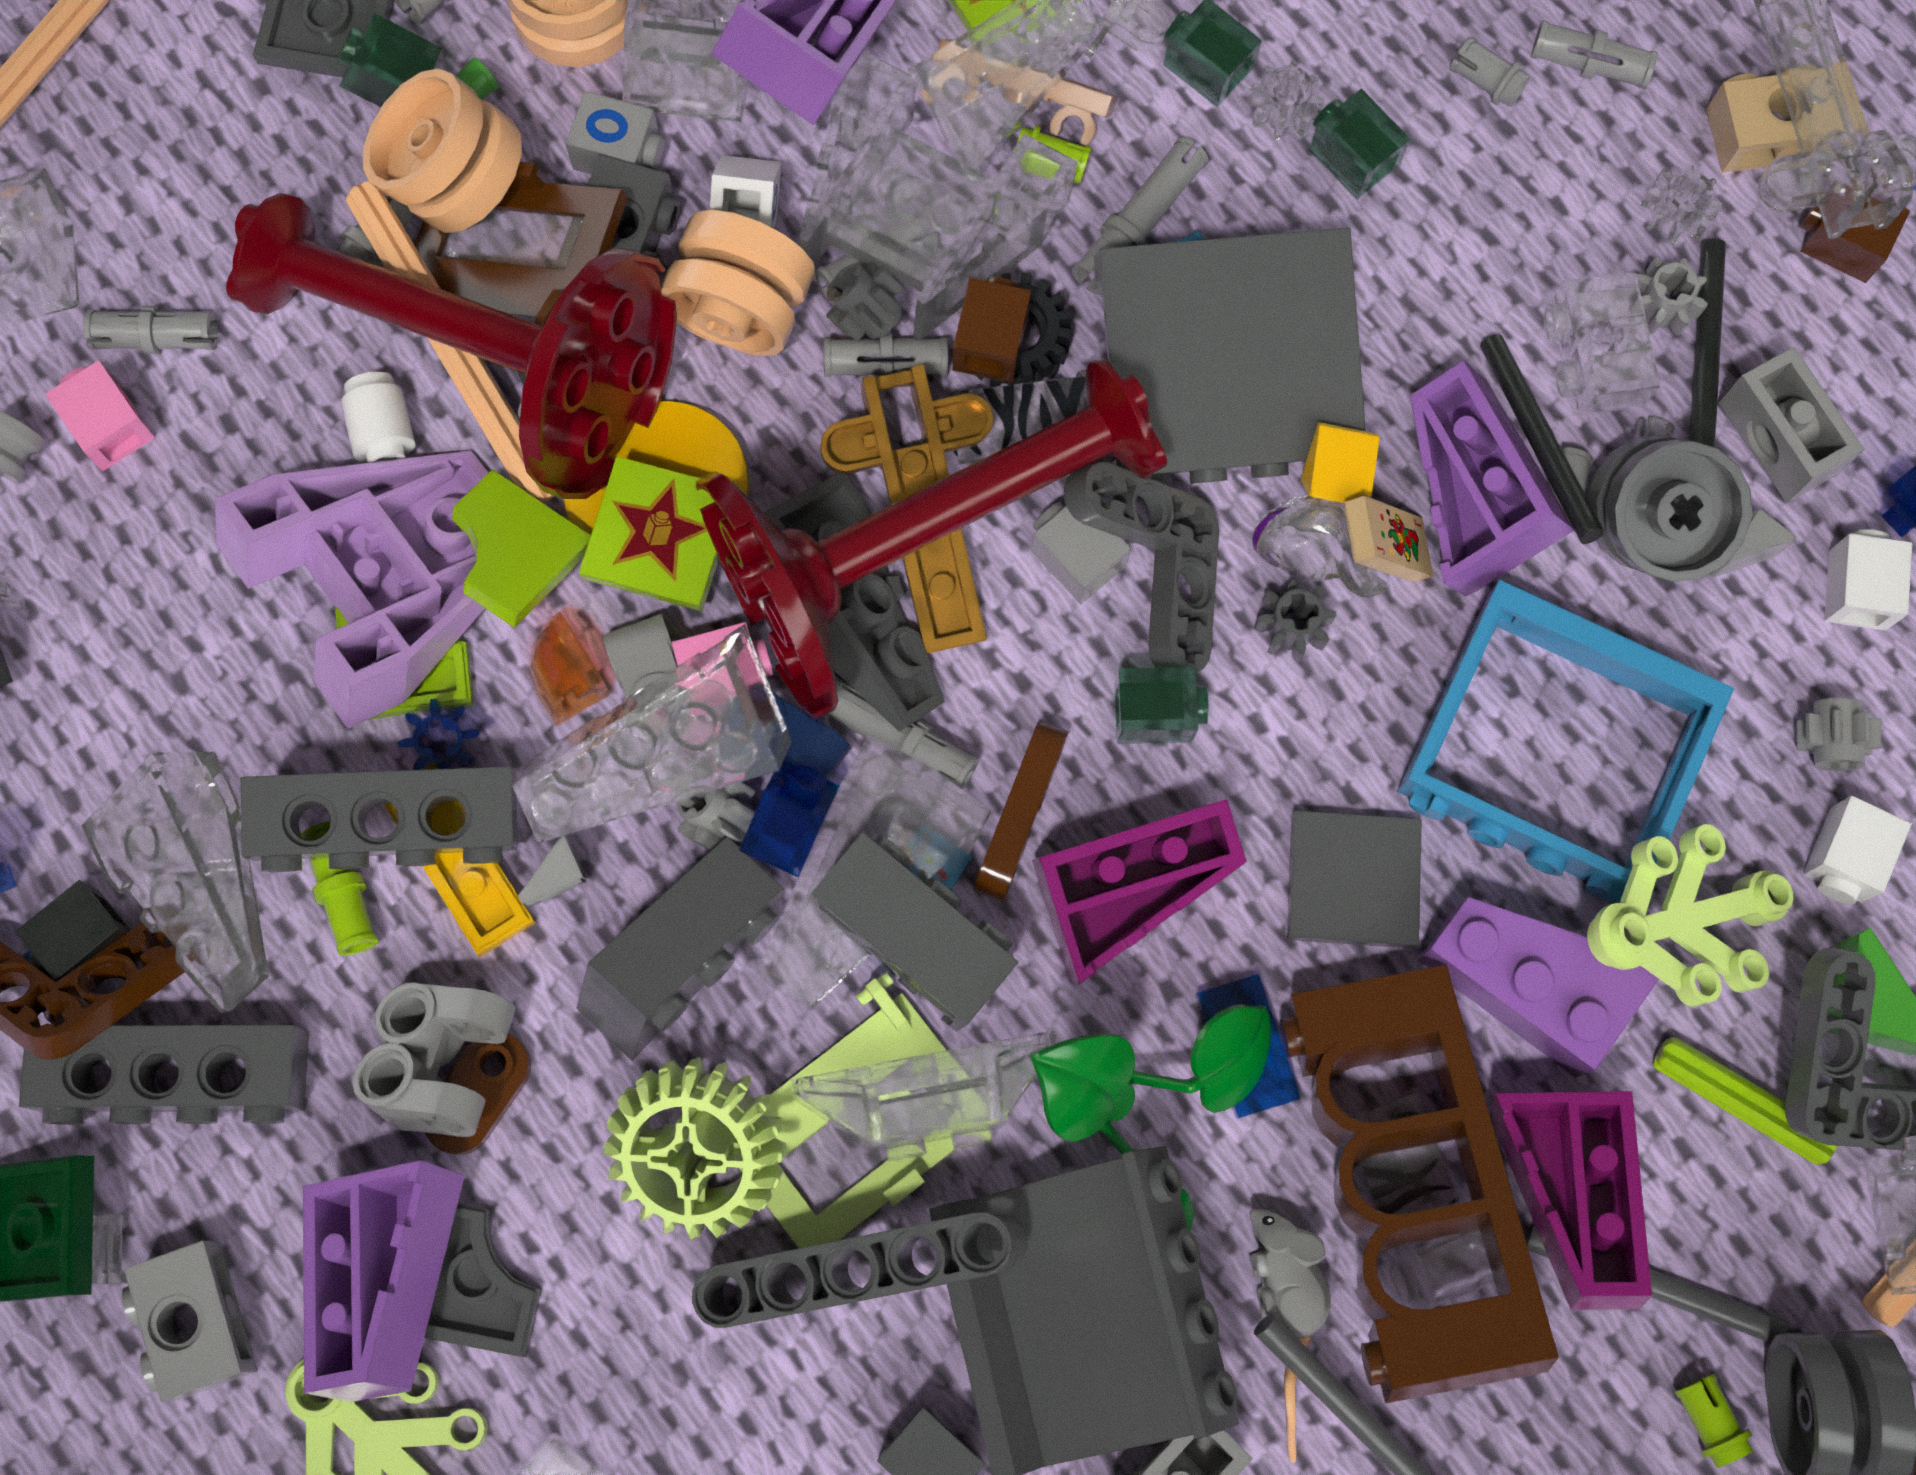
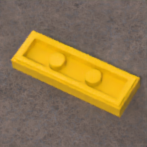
M432 762L421 770L439 769L435 762ZM446 801L438 805L431 817L434 831L444 836L458 832L465 823V809L457 801ZM383 803L397 825L399 819L397 809L392 804ZM463 852L436 853V865L422 866L480 958L536 923L526 906L522 905L518 893L499 863L465 864L463 863Z

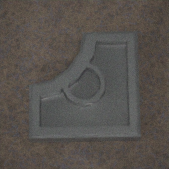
M457 1204L424 1338L527 1357L541 1289L518 1280L500 1262L491 1238L492 1210Z

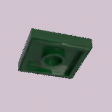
M73 1155L0 1165V1302L91 1295L94 1156Z

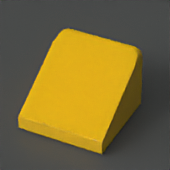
M1318 422L1300 479L1308 495L1344 504L1347 501L1364 495L1371 498L1380 436L1377 433Z

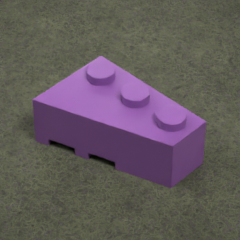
M746 0L737 5L711 55L814 125L897 0H758L756 2Z
M1464 360L1410 395L1423 470L1427 472L1433 502L1430 511L1433 526L1437 528L1443 559L1440 568L1444 584L1464 596L1475 593L1574 531L1570 521L1489 383Z
M1470 897L1451 911L1417 958L1427 968L1447 965L1451 982L1455 989L1576 1078L1597 1069L1659 980L1642 966L1630 970H1620L1602 964L1592 954L1587 937Z
M419 1160L303 1186L305 1394L355 1402L411 1391L465 1175Z

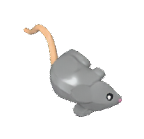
M1260 1208L1251 1209L1249 1214L1254 1237L1262 1250L1259 1253L1249 1254L1253 1276L1260 1277L1262 1287L1256 1289L1261 1317L1263 1319L1267 1315L1273 1314L1308 1348L1312 1336L1323 1326L1331 1309L1329 1286L1318 1266V1263L1324 1259L1326 1252L1323 1240L1315 1233L1297 1228L1278 1213ZM1286 1367L1283 1388L1286 1409L1287 1447L1290 1461L1295 1463L1297 1454L1296 1376Z

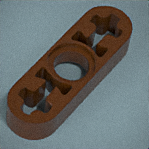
M1040 720L1038 721L973 889L974 892L1004 903L1032 832L1031 828L1036 814L1040 811L1064 749L1069 731Z

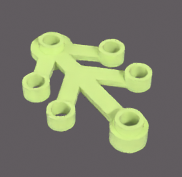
M1703 824L1685 831L1679 840L1681 852L1679 860L1674 845L1665 837L1656 836L1637 843L1631 853L1633 867L1620 903H1614L1602 908L1588 927L1587 940L1594 957L1602 964L1620 970H1630L1642 966L1673 988L1678 998L1690 1007L1711 1003L1719 998L1722 985L1718 973L1723 976L1726 984L1732 990L1739 993L1763 987L1769 978V968L1765 958L1759 952L1752 949L1735 952L1703 928L1741 918L1743 922L1751 926H1761L1782 919L1793 903V890L1789 882L1779 874L1763 870L1739 878L1734 883L1731 893L1694 902L1706 866L1721 860L1725 854L1726 845L1721 832L1710 824ZM1700 840L1704 845L1705 852L1703 851L1700 845ZM1652 852L1655 854L1657 858V864L1654 862L1652 858ZM1674 872L1661 911L1646 916L1656 879ZM1670 938L1704 963L1686 967L1655 943V941ZM1743 965L1747 970L1748 978L1744 973ZM1695 978L1700 984V992L1696 987Z
M304 1359L292 1369L285 1386L286 1401L290 1410L295 1416L306 1422L305 1475H340L339 1472L333 1469L335 1425L354 1442V1475H384V1472L387 1475H431L403 1447L450 1445L454 1449L466 1451L478 1447L485 1440L488 1432L485 1416L474 1408L459 1409L446 1417L375 1421L356 1402L332 1398L323 1403L317 1402L310 1394L304 1393ZM418 1362L417 1369L424 1371L429 1379V1386L424 1394L414 1396L409 1392H403L382 1397L400 1396L403 1401L410 1404L427 1402L434 1397L439 1388V1375L432 1365ZM464 1415L472 1417L478 1426L476 1437L469 1443L461 1442L454 1433L456 1421Z

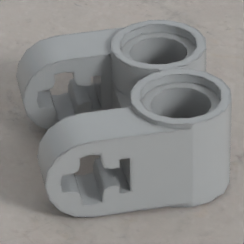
M416 982L404 983L392 989L381 1000L375 1015L374 1022L377 1033L383 1038L380 1046L370 1050L360 1060L354 1072L352 1084L355 1095L362 1103L394 1128L403 1131L460 1137L474 1136L486 1100L477 1092L466 1087L443 1082L437 1073L441 1066L449 1063L458 1054L464 1041L488 1044L505 1042L516 1007L506 998L479 989L427 985Z

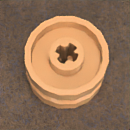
M506 0L510 8L516 33L531 53L553 65L577 68L604 62L623 49L637 29L641 8L640 0Z
M439 68L423 71L402 83L383 103L370 125L364 143L363 171L371 185L393 200L407 205L410 212L430 226L444 233L464 231L483 220L502 200L513 182L522 156L521 133L510 117L493 104L479 99L475 90L454 74Z
M713 209L695 212L688 220L678 244V251L682 260H676L668 267L660 286L662 296L675 300L677 323L703 339L759 357L776 356L784 350L795 324L794 311L791 308L797 307L804 301L814 278V262L804 249L794 241L760 221L737 213Z

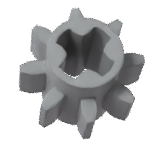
M1656 257L1647 268L1646 275L1637 274L1629 285L1628 290L1640 297L1628 313L1630 316L1641 315L1649 324L1648 333L1651 335L1659 327L1669 326L1676 336L1681 335L1689 324V318L1698 319L1708 305L1704 299L1697 297L1698 292L1707 279L1703 276L1698 277L1694 270L1687 266V259L1682 258L1678 263L1664 264L1659 257ZM1666 292L1672 295L1670 299L1665 296Z
M1854 698L1821 699L1813 703V713L1806 714V720H1797V751H1811V755H1814V767L1829 771L1860 769L1865 766V755H1872V749H1881V718H1869V712H1864V703L1861 700Z
M720 768L715 769L712 777L708 775L694 777L683 787L678 797L677 809L679 814L685 818L678 827V832L709 851L726 837H729L736 845L749 835L755 823L756 813L754 808L747 803L753 797L754 789L736 776L732 777Z

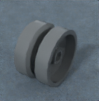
M1664 435L1635 438L1612 451L1594 473L1587 494V499L1604 530V534L1596 540L1599 548L1620 565L1673 582L1701 579L1726 565L1744 543L1752 519L1751 489L1737 463L1719 448Z
M1882 1330L1838 1332L1831 1342L1820 1332L1776 1335L1768 1348L1765 1366V1388L1771 1439L1776 1457L1784 1474L1910 1475L1916 1456V1409L1913 1389L1905 1362L1893 1339Z

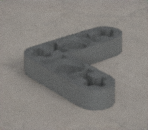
M1098 462L1071 473L1065 481L1064 500L1068 511L1074 519L1084 525L1155 550L1148 640L1149 655L1155 668L1166 677H1179L1203 670L1209 662L1212 646L1219 539L1218 520L1212 507L1208 502L1197 496L1150 478H1139L1131 471L1107 462ZM1100 496L1104 498L1113 496V500L1101 503ZM1137 496L1143 498L1147 503L1150 513L1147 526L1139 520L1136 513L1135 503ZM1182 519L1183 525H1172V522L1175 520ZM1180 572L1185 575L1190 584L1191 595L1188 602L1184 601L1177 587V578Z
M1834 947L1824 948L1812 956L1807 963L1803 976L1785 1104V1115L1789 1127L1797 1135L1826 1145L1916 1152V1124L1912 1123L1913 1113L1916 1114V1087L1862 1082L1876 985L1873 966L1865 956ZM1846 973L1844 985L1833 987L1835 974ZM1828 1008L1843 1009L1841 1018L1827 1014ZM1835 1028L1841 1037V1046L1836 1057L1825 1063L1820 1056V1043L1826 1032ZM1819 1073L1833 1077L1832 1084L1821 1080L1819 1083ZM1883 1099L1887 1106L1885 1123L1879 1130L1871 1133L1867 1126L1868 1111L1873 1103ZM1827 1104L1826 1115H1820L1814 1119L1816 1107H1825Z

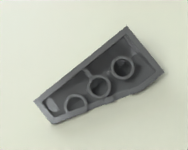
M840 473L763 512L780 530L786 528L800 529L812 536L816 542L872 514L848 476ZM885 566L840 589L842 596L841 607L835 619L828 624L834 671L900 732L943 704L945 700L920 633L908 627L898 599L905 595L898 575L889 576Z

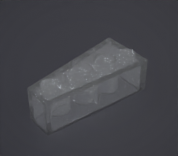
M745 624L726 635L723 641L702 654L699 652L678 665L675 671L651 686H645L633 693L622 704L601 717H595L531 758L512 786L537 843L779 771L792 740Z

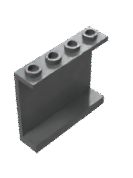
M1350 227L1099 249L1094 255L1096 281H1101L1108 362L1121 378L1133 375L1141 384L1148 400V414L1151 425L1166 454V467L1154 472L1149 477L1150 479L1166 485L1165 474L1189 472L1190 484L1227 481V468L1251 466L1252 478L1289 475L1288 463L1306 461L1318 422L1366 431ZM1116 459V466L1128 470Z
M1166 1146L1121 1154L1122 1157L983 1197L950 1202L929 1208L931 1221L977 1212L1004 1211L1015 1216L1023 1225L1027 1235V1250L1023 1260L1014 1269L1000 1274L947 1284L992 1475H1023L1045 1466L1194 1435V1439L1208 1437L1239 1425L1236 1414V1387L1229 1373L1225 1371L1217 1341L1219 1332L1218 1318L1212 1304L1205 1296L1198 1269L1200 1264L1199 1246L1195 1236L1187 1227L1180 1200L1182 1193L1181 1177L1177 1167L1169 1158ZM985 1224L977 1235L976 1246L979 1254L985 1260L993 1263L1002 1252L1003 1239L1001 1234L990 1224Z

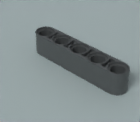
M1004 1211L977 1212L721 1264L705 1270L696 1279L692 1289V1304L696 1314L704 1323L714 1328H727L1000 1274L1014 1269L1023 1260L1027 1250V1235L1023 1225L1011 1214ZM985 1224L994 1226L1000 1232L1003 1239L1002 1252L993 1263L985 1260L979 1254L976 1246L979 1230ZM921 1237L929 1240L936 1251V1264L928 1275L920 1273L912 1261L914 1244ZM856 1251L863 1253L868 1258L871 1266V1276L863 1288L855 1285L848 1273L849 1260ZM793 1264L803 1271L806 1278V1289L799 1300L794 1299L787 1292L785 1286V1275ZM730 1277L739 1284L742 1291V1302L736 1312L730 1311L723 1300V1287Z

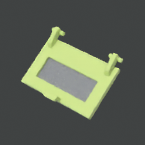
M887 972L878 979H873L865 985L864 990L855 996L862 1006L874 999L881 1010L770 1094V1105L763 1113V1116L782 1118V1129L775 1138L786 1143V1154L782 1161L777 1163L783 1168V1175L777 1187L771 1189L772 1197L767 1207L799 1249L839 1241L888 1202L893 1207L925 1183L921 1177L997 1117L996 1113L903 993L894 1000L890 998L885 989L894 982Z

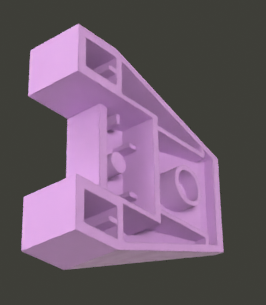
M472 450L273 474L215 498L216 544L248 589L305 565L347 621V625L316 638L314 667L315 684L347 729L404 703L484 610L483 606L463 593L464 581L475 565L476 554L468 535L452 520L453 506L489 473Z

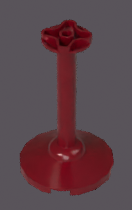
M279 193L266 198L259 206L247 204L239 211L236 217L235 233L238 240L233 255V268L226 283V291L231 299L242 303L249 311L270 314L283 308L295 296L298 290H302L525 374L526 379L522 389L519 441L526 473L543 492L561 499H587L607 486L615 462L613 458L622 448L634 424L649 428L658 410L672 365L677 326L675 300L666 298L661 294L660 280L655 270L664 272L665 268L658 258L641 252L614 247L589 260L561 292L543 327L315 243V224L311 210L300 197Z
M1094 360L1090 362L1086 368L1087 408L817 542L812 536L800 529L786 528L780 530L727 476L716 471L696 481L697 491L702 489L708 492L714 500L713 503L701 508L700 511L719 561L751 626L766 619L772 630L768 633V638L779 661V664L775 665V669L798 704L809 716L816 720L834 711L839 702L828 624L835 619L840 610L841 588L1109 454L1113 455L1134 475L1142 479H1147L1154 472L1166 467V454L1151 425L1148 414V400L1137 378L1133 375L1121 378L1107 360Z

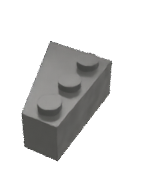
M862 832L812 891L808 901L867 954H873L900 977L897 981L914 995L919 992L945 1015L941 1020L956 1032L971 1022L1019 963L1018 960L1008 953L1013 947V943L989 922L982 920L978 926H975L956 909L962 901L943 883L931 877L925 884L905 867L910 858L887 837L880 834L873 841Z
M729 837L724 838L588 962L576 1009L633 1061L660 1031H665L683 1014L690 1003L689 1001L704 985L710 988L723 977L735 961L733 955L747 940L752 945H755L770 932L780 918L774 911L784 888Z

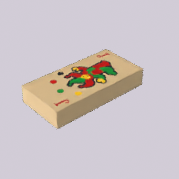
M1365 495L1345 502L1344 510L1353 558L1356 563L1411 582L1433 577L1421 517Z

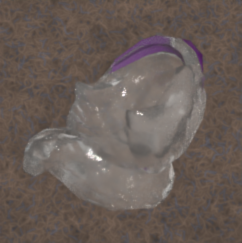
M1297 495L1286 499L1274 509L1260 516L1253 530V549L1271 566L1286 571L1299 585H1303L1310 580L1324 581L1339 578L1350 591L1360 597L1372 598L1383 594L1387 590L1386 581L1377 576V570L1354 561L1344 503L1318 499L1309 495Z

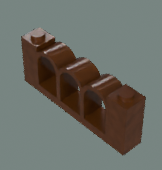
M1447 965L1291 994L1288 1017L1279 1020L1283 1047L1288 1058L1298 1057L1303 1077L1315 1075L1311 1093L1312 1115L1320 1132L1336 1147L1344 1150L1334 1179V1203L1343 1222L1359 1237L1369 1240L1357 1271L1358 1297L1366 1314L1373 1320L1368 1334L1369 1342L1361 1343V1356L1369 1385H1381L1386 1404L1548 1372L1559 1356ZM1431 1053L1446 1110L1384 1122H1362L1349 1117L1336 1105L1330 1093V1082L1339 1073L1353 1067ZM1455 1140L1472 1201L1407 1214H1387L1372 1208L1360 1197L1353 1183V1170L1362 1160L1377 1154ZM1480 1230L1498 1296L1432 1309H1411L1397 1303L1384 1291L1377 1276V1260L1385 1251L1402 1244Z

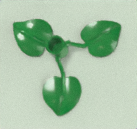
M1261 1004L1258 1006L1234 1005L1215 1014L1202 1027L1195 1040L1190 1061L1191 1069L1195 1076L1188 1079H1177L1135 1071V1055L1130 1043L1119 1035L1112 1033L1078 1036L1033 1053L1031 1061L1040 1082L1044 1113L1048 1125L1057 1136L1067 1141H1080L1100 1131L1120 1154H1124L1134 1150L1112 1126L1111 1121L1121 1120L1130 1112L1135 1101L1133 1084L1190 1094L1200 1090L1201 1104L1206 1110L1213 1113L1226 1111L1240 1103L1253 1090L1264 1071L1271 1042L1270 1017L1266 1007ZM1182 1188L1180 1200L1187 1227L1191 1231L1194 1217L1193 1202L1188 1192Z

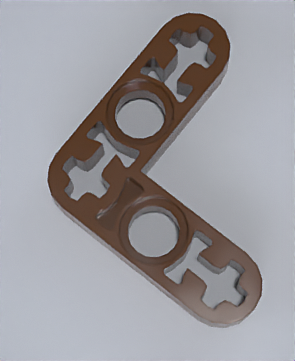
M162 915L149 918L57 982L53 981L0 941V993L15 986H26L29 988L22 997L14 1001L0 1002V1030L29 1053L40 1059L54 1060L72 1054L178 978L193 964L196 956L188 926L182 919L175 916ZM112 978L126 980L114 992L107 994L92 992L93 988L104 980ZM43 1012L45 1019L51 1024L47 1023L41 1026L38 1015Z

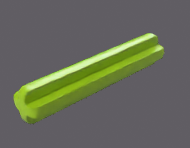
M1677 1037L1666 1039L1659 1047L1653 1061V1066L1656 1070L1813 1164H1826L1833 1156L1838 1146L1826 1145L1797 1135L1789 1127L1785 1115L1786 1102Z

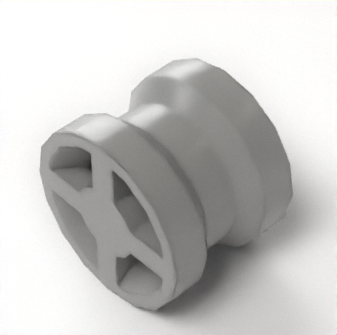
M1 411L0 476L20 484L26 475L25 462L30 455L40 453L46 440L22 422Z

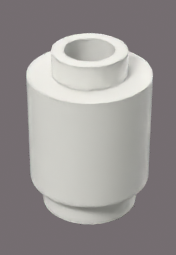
M367 372L350 378L344 384L345 395L341 399V405L353 457L362 463L406 458L405 455L414 450L415 440L402 388L394 383L392 375L385 372Z

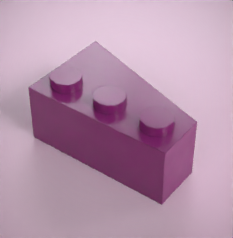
M1227 799L1032 860L1070 982L1078 985L1095 974V971L1125 949L1136 944L1177 911H1181L1247 862Z
M1632 1091L1495 1093L1488 1109L1490 1118L1570 1310L1640 1309L1652 1297Z

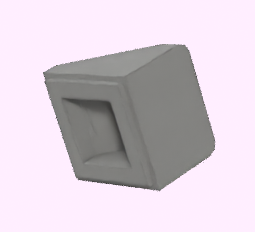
M1763 510L1754 511L1744 543L1726 565L1709 575L1714 578L1776 557L1796 539V536Z
M561 835L518 895L522 905L535 906L585 883L586 875L567 835Z

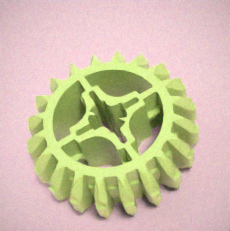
M700 1056L696 1059H691L684 1071L674 1059L664 1063L659 1070V1075L650 1069L641 1074L635 1083L636 1087H628L618 1099L619 1109H616L608 1119L606 1129L612 1135L604 1143L603 1154L616 1159L609 1168L608 1179L627 1182V1185L621 1192V1203L638 1199L643 1204L639 1213L640 1222L648 1220L653 1214L664 1218L662 1222L664 1235L673 1232L678 1223L684 1224L690 1241L701 1235L705 1225L716 1238L725 1234L731 1223L741 1228L749 1223L754 1214L753 1210L760 1211V1209H764L772 1197L771 1189L776 1188L782 1178L783 1168L777 1163H780L786 1154V1143L775 1138L782 1129V1118L763 1116V1113L770 1105L769 1094L752 1098L747 1093L752 1083L750 1075L739 1078L736 1084L727 1080L728 1068L726 1062L718 1064L711 1074L706 1073ZM682 1107V1115L676 1124H665L662 1130L649 1129L652 1115L664 1109ZM729 1167L743 1168L742 1177L735 1182L718 1188H708V1181L713 1173H726Z

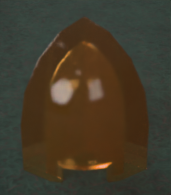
M558 612L544 624L532 644L530 675L538 697L555 725L559 726L608 697L610 693L563 615Z

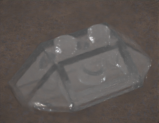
M1050 1030L1037 1034L791 1079L797 1102L871 1153L886 1150L887 1161H897L927 1154L925 1145L927 1142L951 1138L953 1148L958 1149L993 1141L991 1130L1003 1127L1037 1076L1031 1061V1055L1058 1042L1055 1030Z

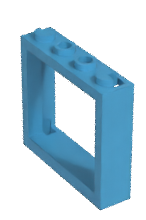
M1499 579L1484 600L1397 792L1409 797L1408 805L1410 808L1425 817L1434 820H1444L1445 815L1468 825L1467 834L1474 840L1494 848H1502L1504 843L1528 854L1526 862L1535 869L1553 876H1562L1564 871L1587 881L1586 891L1596 898L1613 904L1620 903L1633 867L1631 853L1625 867H1622L1428 775L1495 627L1503 629L1689 716L1634 846L1639 842L1656 836H1662L1670 840L1734 688ZM1652 852V858L1654 862L1657 864V858L1655 854Z

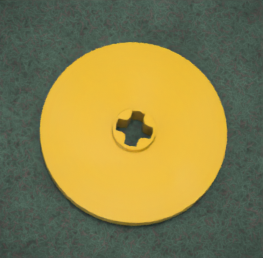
M660 401L658 410L649 428L635 423L622 448L616 454L618 457L701 479L717 471L727 476L749 498L750 480L748 466L738 441L731 431L715 416L689 404ZM607 486L587 499H564L569 521L589 535L592 533Z

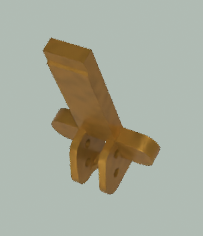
M924 364L913 366L908 371L876 378L875 375L863 377L861 382V394L866 416L839 421L829 426L821 438L820 453L827 467L840 474H850L880 467L891 505L948 477L949 472L944 453L972 447L984 441L993 425V413L989 404L982 397L975 394H961L932 401ZM898 387H910L924 444L892 451L879 393ZM962 529L902 558L920 636L927 654L987 640Z

